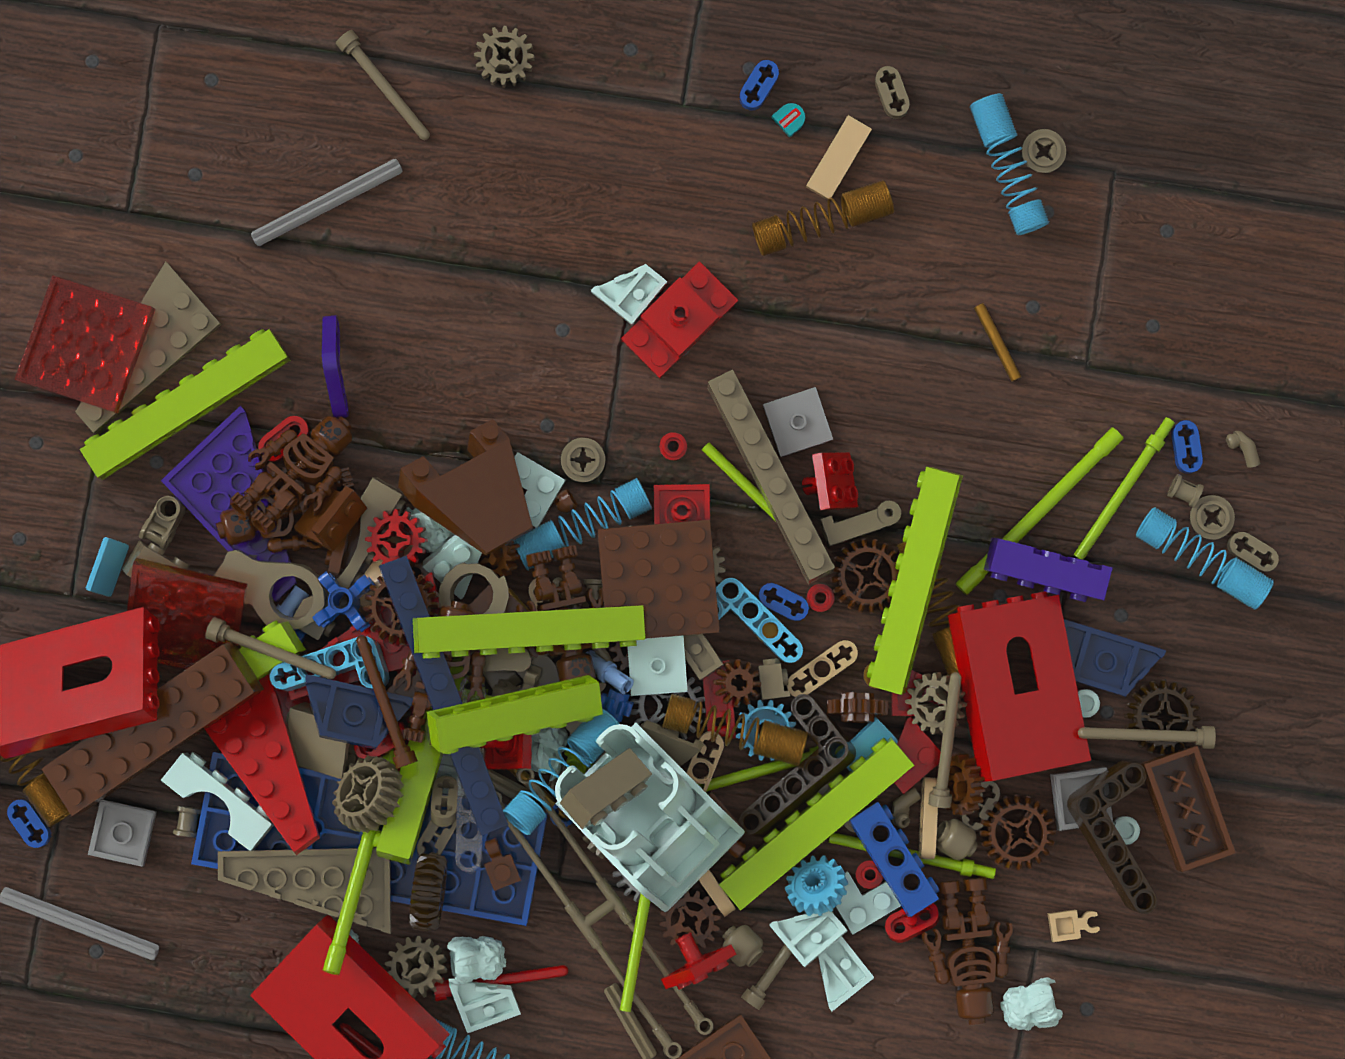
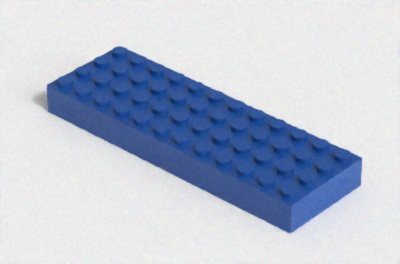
M213 752L209 770L211 772L217 770L228 779L226 784L234 790L238 787L251 797L248 801L257 808L259 803L222 752ZM298 766L320 836L317 841L306 849L359 848L363 832L349 829L338 820L339 817L334 813L335 806L332 802L337 797L333 792L339 787L336 781H341L342 779ZM205 792L191 864L218 869V851H243L248 849L228 834L230 827L229 809L220 797L210 792ZM432 794L426 810L418 841L420 840L422 834L424 833L429 822L431 821ZM458 796L456 815L458 825L441 854L447 860L443 911L527 926L538 867L508 825L481 836L466 797ZM441 807V810H447V807ZM545 812L546 818L534 828L531 835L522 833L539 858L547 824V812ZM380 825L378 830L382 831L383 825ZM273 826L255 850H287L291 848L277 828ZM439 826L437 833L441 834L446 827ZM434 836L429 843H423V846L426 848L424 853H437L438 849L435 848V843L438 837ZM495 837L502 855L512 854L521 877V881L496 891L493 889L484 863L491 861L484 843ZM417 844L410 865L391 860V901L411 904L414 872L419 857Z

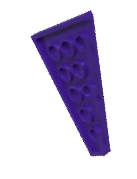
M239 406L161 481L228 552L241 550L247 555H257V561L291 563L288 550H282V552L278 553L270 552L267 548L269 540H262L259 531L256 532L253 540L233 546L227 542L226 538L220 539L216 523L221 522V512L232 508L230 499L237 492L244 496V491L250 488L261 472H264L263 468L255 470V464L261 461L260 458L256 457L251 462H248L249 454L256 450L257 447L247 413ZM262 501V503L267 508L269 504L265 501ZM283 577L274 584L272 598L275 602H278L297 584L296 577Z

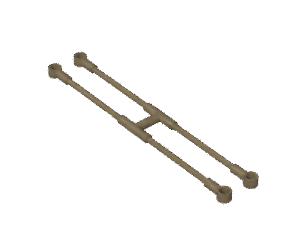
M518 769L516 772L517 780L525 784L532 793L529 787V780L534 779L533 770ZM528 770L530 777L528 780L523 781L520 776L521 772ZM531 782V786L539 798L552 808V811L546 808L545 810L597 881L596 885L607 900L584 917L573 901L571 902L521 831L507 820L508 827L565 905L564 909L568 912L584 937H586L593 949L596 948L624 987V975L601 945L602 941L591 926L614 909L624 924H627L632 932H634V917L606 878H602L545 798L546 794L539 784ZM496 791L502 809H505V805L502 802V796L499 792ZM644 936V949L664 977L670 974V971ZM677 986L672 987L684 1003L685 1010L695 1022L696 1031L703 1035L711 1033L713 1030L712 1021L704 1017L693 1000H690L682 989L678 990ZM634 991L633 1001L653 1028L652 1032L662 1044L664 1054L670 1059L678 1058L682 1053L681 1046L671 1039L661 1024L657 1023ZM703 1021L708 1022L706 1030H700V1023ZM676 1045L677 1051L675 1054L670 1055L668 1053L669 1047Z

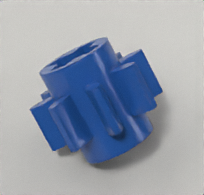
M610 688L608 694L602 693L601 695L602 709L611 714L618 722H622L623 716L630 717L634 702L628 701L629 693L625 692V694H622L615 688Z

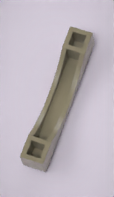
M378 477L372 478L361 497L367 509L361 516L357 548L350 563L337 578L339 585L346 589L353 586L364 575L361 573L366 563L371 565L372 559L376 555L375 552H367L366 549L371 547L372 544L365 541L366 537L372 536V532L367 530V527H375L377 525L373 518L379 517L384 519L383 511H388L393 516L394 509H400V512H402L406 505V502L403 500L405 497L403 492ZM389 523L382 528L380 534H384L389 529ZM326 588V602L323 609L328 606V596L330 594ZM348 595L341 597L339 601L341 609L348 605ZM313 596L302 600L293 617H301L310 611L313 604ZM333 620L331 624L323 628L313 621L299 630L316 640H321L325 636L329 637L332 634L337 623Z

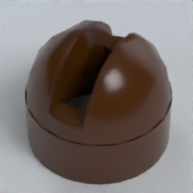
M569 489L560 492L555 498L556 508L562 513H569L572 509L578 508V504Z

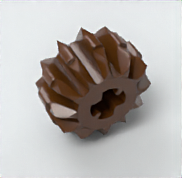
M736 659L733 668L732 664L727 661L724 663L726 672L722 669L716 670V674L722 677V679L713 680V685H721L722 688L717 690L715 694L716 696L726 694L722 701L724 704H728L732 699L733 707H739L741 700L745 705H749L751 702L748 695L754 698L759 695L757 691L752 689L753 687L761 686L760 681L753 682V678L758 676L759 672L756 670L749 673L752 666L750 662H747L742 667L741 660ZM736 675L739 681H743V686L738 687L739 691H736V686L731 685V681L736 679Z

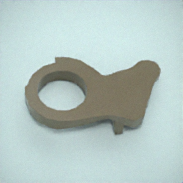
M233 550L226 554L224 562L215 573L212 581L200 593L199 603L203 609L212 612L224 606L251 604L266 626L276 620L279 623L289 621L293 629H301L314 621L312 617L323 609L326 602L325 587L318 580L319 575L306 565L289 562L257 561V555H247L241 550ZM294 576L301 578L309 585L313 594V604L307 614L301 617H290L284 615L276 608L273 603L272 591L274 584L279 579Z
M465 562L456 565L445 575L439 588V603L441 607L444 605L451 606V602L454 601V590L464 577L478 574L484 576L490 582L493 590V601L489 609L483 614L505 612L509 593L504 576L499 578L493 570L478 563L466 564ZM497 648V654L485 655L483 671L512 670L523 672L530 667L532 656L527 649H525V653L508 654V648ZM480 649L471 650V654H473V652L480 651ZM470 665L469 673H472V665Z

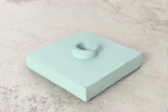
M683 635L647 638L645 640H637V646H628L629 674L634 680L631 696L687 692Z

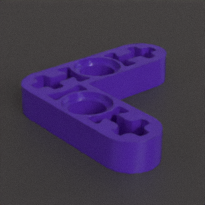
M323 316L322 364L332 413L336 418L349 417L340 366V327L338 316Z

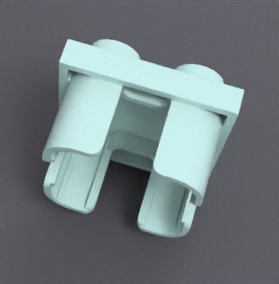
M637 723L632 727L623 724L614 725L607 728L597 738L596 743L606 753L585 774L572 765L560 775L555 786L557 798L555 804L642 895L666 912L741 838L745 831ZM628 748H631L652 773L645 783L648 787L619 810L609 813L598 825L594 826L591 824L582 830L560 804L561 800L575 785Z

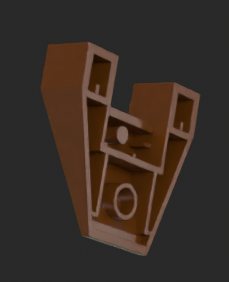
M494 419L470 431L467 450L474 457L473 459L440 476L423 456L400 468L398 483L400 490L416 509L486 556L528 533L533 528L510 440Z

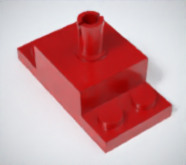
M699 261L682 279L679 277L640 316V320L621 338V341L660 379L738 303V299Z

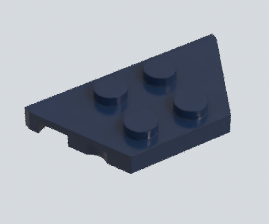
M1064 619L1075 680L1078 683L1120 696H1127L1139 680L1143 679L1155 663L1166 653V650Z
M306 674L305 684L319 737L376 750L389 734L374 690ZM387 692L397 722H399L412 706L413 698Z

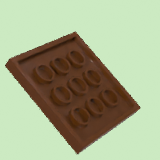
M710 520L598 529L604 608L643 605L645 639L720 632Z

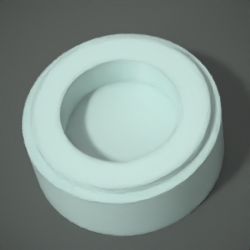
M1079 690L1078 695L1082 716L1091 717L1095 715L1100 707L1099 697L1091 690Z
M1121 816L1113 821L1126 845L1132 844L1138 839L1140 827L1136 820L1128 816Z

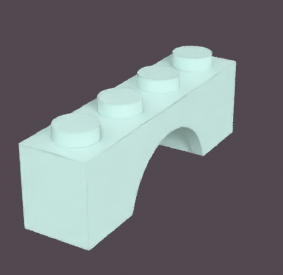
M194 752L191 755L182 753L161 781L182 798L201 791L210 792L220 797L227 805L230 813L228 834L249 851L255 850L274 826L259 805L256 808L248 801L251 797L242 789L237 787L234 790L227 785L228 779L217 770L213 772L208 770L204 766L206 761Z

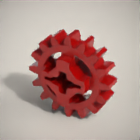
M394 509L393 516L388 511H383L384 519L374 517L373 520L377 525L375 527H367V530L372 532V536L365 538V541L372 544L371 547L366 549L367 552H375L376 554L372 560L374 562L383 560L382 564L404 556V550L409 545H413L411 551L407 554L408 561L411 560L414 563H418L419 559L416 554L425 553L426 551L420 547L421 543L428 542L427 538L421 537V533L426 531V528L417 527L420 519L415 517L410 520L411 512L405 511L401 516L400 509ZM403 522L410 527L413 535H409L404 529ZM389 523V529L384 534H380L382 528ZM397 534L398 537L407 539V541L396 544L385 539L395 537ZM380 545H383L388 550V556L383 553Z

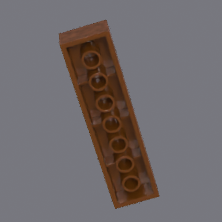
M233 642L223 644L157 689V696L159 698L157 721L86 738L41 769L71 816L80 814L256 696L264 688L236 644Z

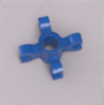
M327 571L318 577L320 583L330 593L328 596V606L312 617L319 627H327L340 614L347 616L357 631L363 632L371 626L359 611L360 597L371 591L369 588L371 584L375 585L370 577L363 575L349 589L341 587L333 574ZM348 595L349 603L345 608L341 609L339 601L342 596Z

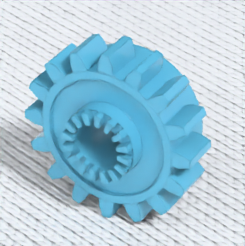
M758 700L757 708L755 709L752 705H747L749 713H744L745 727L743 740L756 717L759 718V725L766 720L780 725L783 724L786 727H794L796 722L788 721L792 713L790 711L783 713V704L775 708L773 707V700H769L767 706H763L762 701ZM757 721L755 722L751 730V733L747 739V742L744 746V748H750L748 753V756L750 757L754 755L753 749ZM739 723L737 727L742 728V723ZM738 733L736 738L740 739L741 733ZM758 755L759 760L762 761L764 756Z
M825 855L820 858V861H817L815 856H811L809 863L802 859L800 861L802 867H793L794 876H787L786 878L790 884L785 887L789 895V901L792 906L796 907L799 913L805 910L808 916L812 914L822 916V913L832 912L833 908L842 903L843 895H847L844 886L848 885L844 870L841 865L838 866L835 859L828 861Z

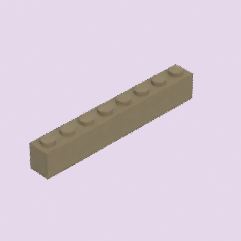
M733 369L708 381L707 389L806 582L809 585L833 573L835 567Z

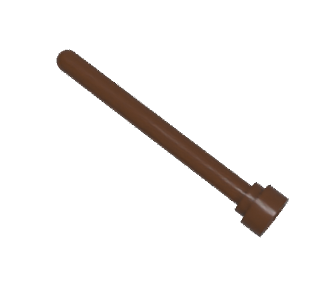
M360 635L357 637L356 643L396 751H393L395 757L392 759L396 769L418 760L414 750L411 751L410 746L405 744L367 637Z

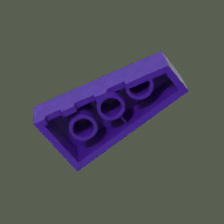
M999 538L991 539L984 566L985 571L992 572L991 578L1006 582L1008 577L1018 579L1017 585L1034 588V584L1045 586L1043 591L1055 595H1060L1062 590L1071 593V599L1086 602L1087 597L1099 600L1105 599L1113 568L1105 565L1091 564L1089 561L1064 557L1058 553L1038 550L1031 546Z

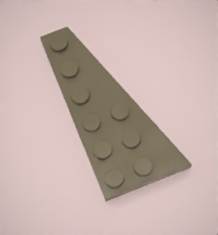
M166 261L75 411L95 434L221 326V323Z
M358 848L305 849L298 855L292 849L218 851V881L339 917ZM373 848L353 922L391 934V860L378 857L376 848Z

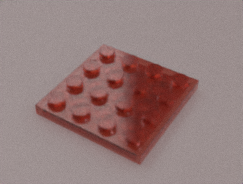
M52 275L14 380L118 414L156 309Z
M136 558L132 568L127 611L144 607L156 616L160 624L158 632L160 655L157 658V663L187 669L221 645L230 643L228 640L214 642L206 638V630L212 618L216 617L226 621V625H229L231 630L240 633L248 584Z

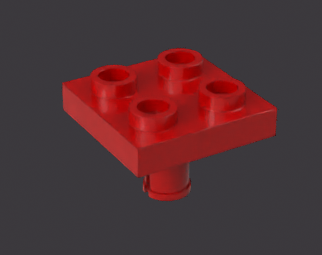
M850 452L812 454L815 477L803 479L802 485H813L803 488L806 495L818 493L820 510L857 508L858 490L854 482V463Z
M710 484L654 485V524L710 520Z
M517 734L513 735L511 740H492L480 747L485 748L487 770L531 769L532 735Z
M689 932L675 940L687 963L663 977L661 981L665 989L677 986L678 990L692 983L693 985L708 978V973L719 971L728 966L727 960L735 956L736 952L732 944L701 954L692 933Z

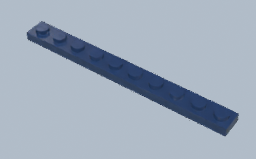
M407 555L379 565L432 709L437 710L462 704L444 653L440 652V658L424 659L423 653H414L413 618L430 616ZM466 746L459 748L458 752L450 754L480 835L482 836L507 826L506 817L479 747Z

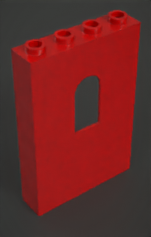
M1044 591L1031 594V600L1024 601L1023 595L1006 598L1007 604L999 605V601L994 600L982 603V608L975 610L974 604L957 607L958 613L947 615L958 673L962 677L961 688L962 692H965L963 699L967 703L965 709L976 766L981 767L979 775L985 778L983 782L1091 761L1087 739H1082L1078 735V730L1085 726L1059 595L1048 596V593ZM1014 637H1021L1029 644L1038 687L1037 691L1014 694L1006 652L1008 642Z
M144 607L0 645V756L7 759L157 721V709L159 708L157 683L160 679L157 670V658L160 655L158 646L160 624L157 617ZM100 657L111 659L112 670L106 679L63 691L64 667Z
M328 914L314 926L250 995L314 1059H371L362 1054L333 1025L348 1008L382 1041L384 1051L382 1056L376 1059H427L430 1055L435 1059L447 1047L443 1042L450 1035L350 935L346 944V953L340 975L324 972V963L337 926V922Z

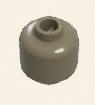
M958 819L943 821L937 828L936 847L950 858L962 860L966 856L970 857L977 848L976 832Z
M742 925L738 928L732 926L722 937L725 940L722 947L732 944L736 955L731 957L730 960L738 967L745 965L751 967L764 953L762 949L763 940L748 925Z

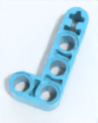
M727 578L716 587L719 620L731 610L780 660L785 663H793L800 659L803 653L800 641L740 581L735 578ZM732 583L738 588V595L733 599L726 598L722 592L724 585ZM753 603L757 606L758 614L755 618L749 619L743 615L742 608L745 604ZM773 623L778 629L776 637L770 639L763 635L762 628L764 624ZM784 633L787 638L783 641L789 646L795 644L794 652L796 656L789 655L785 657L783 655L785 648L781 644H778L777 648H775L772 643L779 640Z
M357 637L302 656L335 669L336 675L356 669L362 685L373 689L372 684L368 680V673L356 643ZM367 637L368 642L372 646V653L382 681L386 687L390 678L381 647L377 641ZM343 652L345 661L342 665L336 667L333 663V657L336 653ZM284 662L276 665L271 670L270 681L278 689L293 691L306 686L305 677L307 671ZM284 672L289 674H299V676L294 675L288 677L287 683L282 682L280 680V678L284 677ZM317 674L312 675V676H317V677L325 678V677L319 676V675H317Z

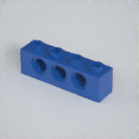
M877 802L851 818L848 822L906 915L911 917L937 901L939 898L936 893L940 890L932 877L926 879L921 871L924 864L916 852L911 855L906 847L909 841L901 828L898 830L894 828L891 823L894 817L886 804L881 806ZM876 826H883L887 829L888 837L884 842H878L874 839L873 830ZM892 850H898L903 855V861L899 866H893L888 861V855ZM908 874H913L918 879V886L912 891L907 890L903 884V880Z

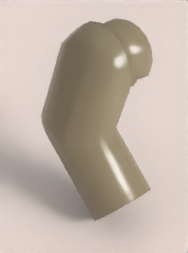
M1234 431L1233 434L1227 435L1226 442L1228 447L1231 449L1239 447L1243 451L1248 468L1261 464L1254 441L1241 431Z
M914 787L893 801L891 813L894 819L892 822L898 828H905L909 825L910 806L922 799Z

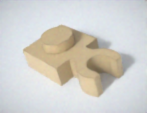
M1076 909L1047 913L1052 942L1081 938L1080 930H1085L1089 933L1100 931L1098 926L1089 927L1087 924L1090 917L1098 916L1095 911H1087L1081 917H1078Z

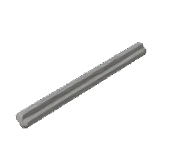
M393 159L252 231L251 236L255 244L261 246L403 172L402 167L397 159Z
M5 887L0 894V903L149 960H154L158 955L159 945L9 887Z

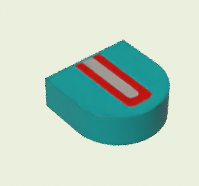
M789 103L772 115V119L790 138L802 128L805 121V113L799 105Z

